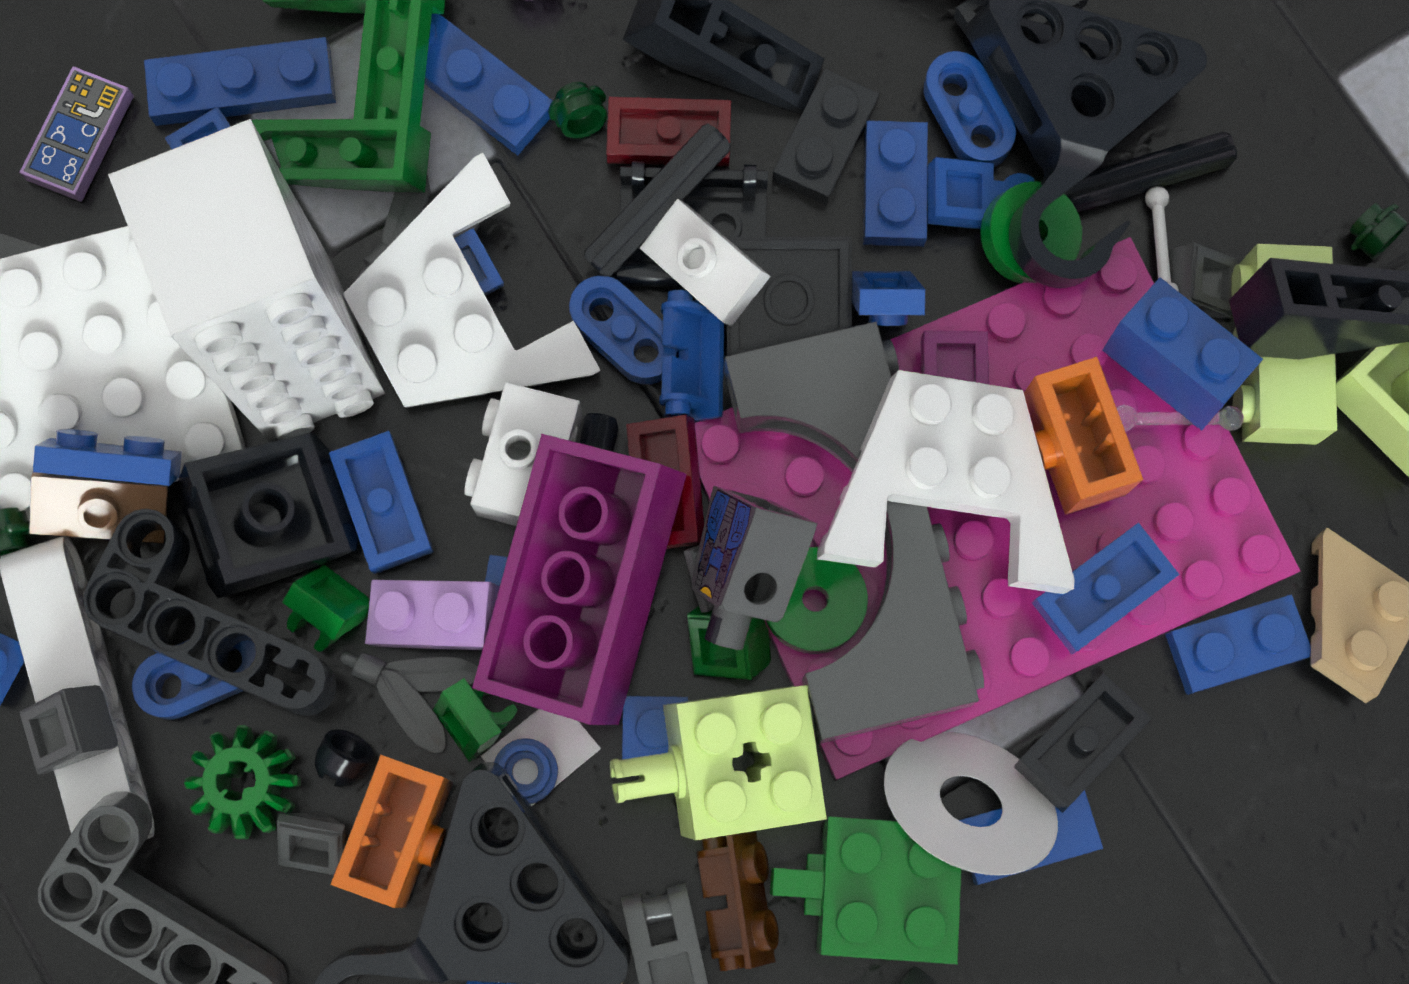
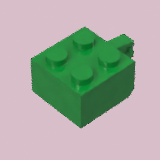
M828 816L823 822L822 854H807L806 870L772 868L770 895L805 898L804 915L818 916L816 953L829 956L958 964L961 869L936 858L910 838L897 821Z

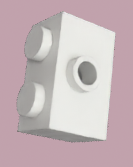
M505 382L501 399L496 400L492 398L485 412L482 435L488 436L489 441L483 460L473 459L465 483V495L472 497L470 504L477 516L517 526L541 434L576 442L583 418L580 401Z

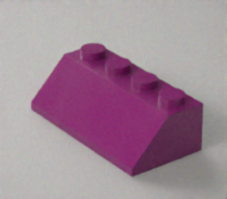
M541 434L472 688L589 725H619L687 474L659 463Z

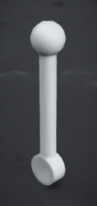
M1154 186L1146 192L1145 202L1152 209L1158 279L1161 277L1179 292L1178 286L1171 282L1164 208L1169 203L1170 196L1165 188Z

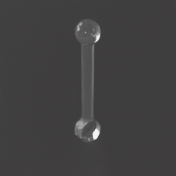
M1129 405L1117 407L1125 432L1131 430L1135 425H1194L1179 412H1136ZM1228 406L1218 412L1207 425H1220L1229 431L1237 430L1243 424L1244 415L1238 407Z

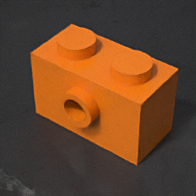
M1097 357L1049 371L1033 378L1024 391V396L1044 469H1048L1065 515L1126 496L1144 480Z
M380 755L330 885L392 908H405L422 864L432 867L441 849L446 829L437 825L453 781Z

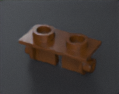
M756 831L702 839L703 850L696 853L703 898L726 895L728 908L705 911L711 958H718L720 971L741 968L752 969L776 962L774 950L778 946L779 930L774 913L767 907L764 882L768 879L769 863L764 846L757 840Z

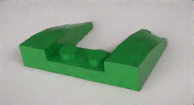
M263 0L264 3L273 8L365 13L353 119L252 120L263 141L272 139L281 166L279 170L287 184L344 190L425 193L431 132L421 127L420 122L432 14H444L445 0Z

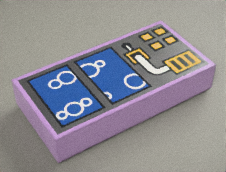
M73 66L19 173L26 181L82 202L134 97L129 88Z

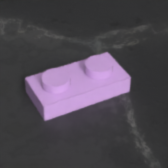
M372 580L365 644L390 648L483 650L500 586L491 582Z

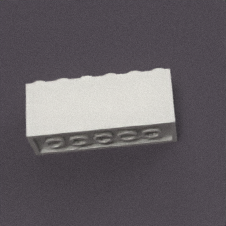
M251 119L108 174L170 336L268 441L275 438L282 440L310 433L315 428L313 423L334 414L341 418L357 415L369 409L374 404V398L386 394L353 312L343 296L344 290L333 263Z

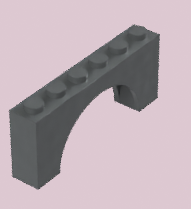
M877 322L726 356L724 377L739 434L752 431H773L798 436L827 450L853 473L862 452L860 448L890 378L899 370V365L892 341L890 339L882 341ZM887 501L885 528L886 580L876 617L866 635L847 654L821 669L805 673L802 679V684L808 687L817 744L968 708L979 701L977 690L984 688L981 663L974 649L965 650L959 628L960 625L967 624L964 601L958 586L948 587L942 562H947L950 559L947 538L940 523L931 525L928 510L925 506Z

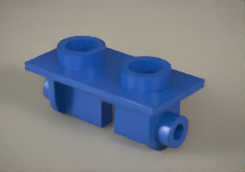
M669 291L667 302L661 304V313L663 314L662 346L677 350V357L668 356L662 358V389L659 396V404L665 407L666 417L688 415L694 418L695 422L723 417L724 323L698 300H693V295L688 291Z

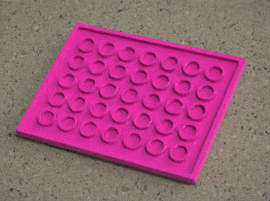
M1131 237L1117 242L1113 246L1110 258L1103 268L1078 285L1068 288H1053L1038 282H1024L895 337L891 341L896 351L899 370L921 373V336L924 331H988L989 385L1020 389L1023 392L1037 375L1097 357L1144 480L1126 496L1065 515L1048 469L1045 470L1072 572L1139 522L1180 575L1079 651L1071 655L1031 603L1045 591L1008 586L1010 522L1005 518L927 507L931 525L940 523L947 538L950 559L947 562H942L948 587L958 586L966 609L967 624L960 625L959 628L965 650L974 649L979 657L984 676V688L977 690L979 701L971 707L818 744L834 781L892 756L897 748L910 739L919 742L927 740L1301 572L1220 412L1218 411L1201 431L1102 351L1119 322L1154 284ZM733 408L723 411V417L696 422L695 432L700 484L708 502L710 501L713 486L771 500L818 523L810 547H819L823 536L829 530L841 501L839 500L843 488L848 485L852 472L827 450L798 436L773 431H752L739 434ZM885 543L884 559L881 564L876 567L855 565L866 584L868 605L860 628L843 646L826 653H802L784 645L774 636L767 625L769 637L791 686L803 685L802 679L805 673L821 669L847 654L862 640L870 629L879 610L886 580ZM809 590L803 594V604L808 610L817 612L826 607V597L822 592Z

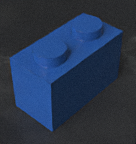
M1161 277L1119 322L1102 350L1201 431L1263 360L1262 357Z

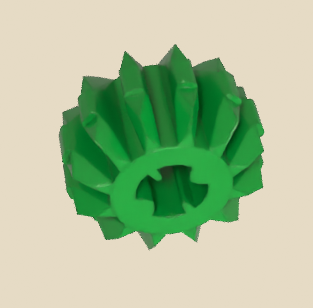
M246 725L237 726L233 737V744L223 733L216 732L210 736L211 745L216 755L211 756L195 751L191 757V760L196 765L205 768L203 777L191 776L184 781L186 789L204 792V795L195 800L190 806L192 814L202 816L213 811L209 820L208 830L215 834H222L231 824L232 832L236 839H249L253 828V821L262 832H272L276 829V823L270 809L273 807L277 811L292 813L295 808V804L291 800L280 796L282 788H297L301 786L300 776L281 773V770L295 760L294 752L289 749H283L273 753L277 745L278 736L272 732L264 731L254 740L252 728ZM244 772L255 775L254 787L245 788L243 793L232 790V778H239L243 776Z

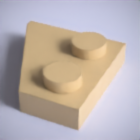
M1326 528L1312 542V554L1319 556L1318 585L1311 590V614L1316 624L1315 632L1311 636V667L1364 703H1367L1379 695L1409 640V582L1329 528Z

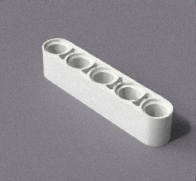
M61 536L1 556V577L35 703L62 689L92 685L100 686L118 740V745L105 753L54 770L71 833L79 821L104 796L113 792L127 791L138 795L148 804L151 811L100 626L89 618L84 609L83 596L88 582L75 545L68 536ZM113 814L101 816L100 827L108 839L115 842H126L130 839L128 825L121 817ZM152 815V828H151V830H150V833H149L147 839H149V838H151V837L154 836V831H155V829H154L153 815Z

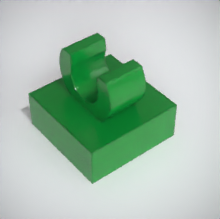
M323 565L291 585L282 601L283 604L293 610L287 620V629L293 633L309 622L320 631V636L313 648L321 652L337 642L343 634L365 620L369 611L370 598L326 565Z
M463 678L442 691L433 711L468 762H471L492 747L502 732L500 729L505 728L511 722L518 709L512 704L501 712L489 711L483 704V697L489 695V693L476 689L472 690L466 679Z

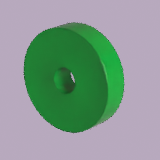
M1030 181L1020 183L1002 192L992 200L982 218L981 242L987 259L1002 276L1020 284L1024 282H1037L1030 278L1017 264L1010 248L1009 226L1014 212L1030 197L1041 182ZM1064 194L1042 212L1039 220V233L1042 242L1052 254L1061 259L1073 261L1077 258L1081 248L1082 225L1075 206Z
M809 547L783 618L779 622L766 620L769 629L779 641L793 650L808 654L830 652L847 643L860 628L868 605L866 584L854 564L818 560V547ZM809 590L822 592L826 597V607L817 612L808 610L803 604V594Z

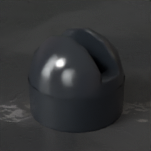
M333 729L328 731L316 751L314 766L321 779L327 774L329 777L336 779L335 787H344L358 781L364 774L373 758V752L371 747L354 733Z

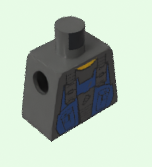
M713 486L691 581L692 590L714 605L704 637L705 640L722 647L742 650L752 617L772 622H779L783 618L818 523L771 500Z

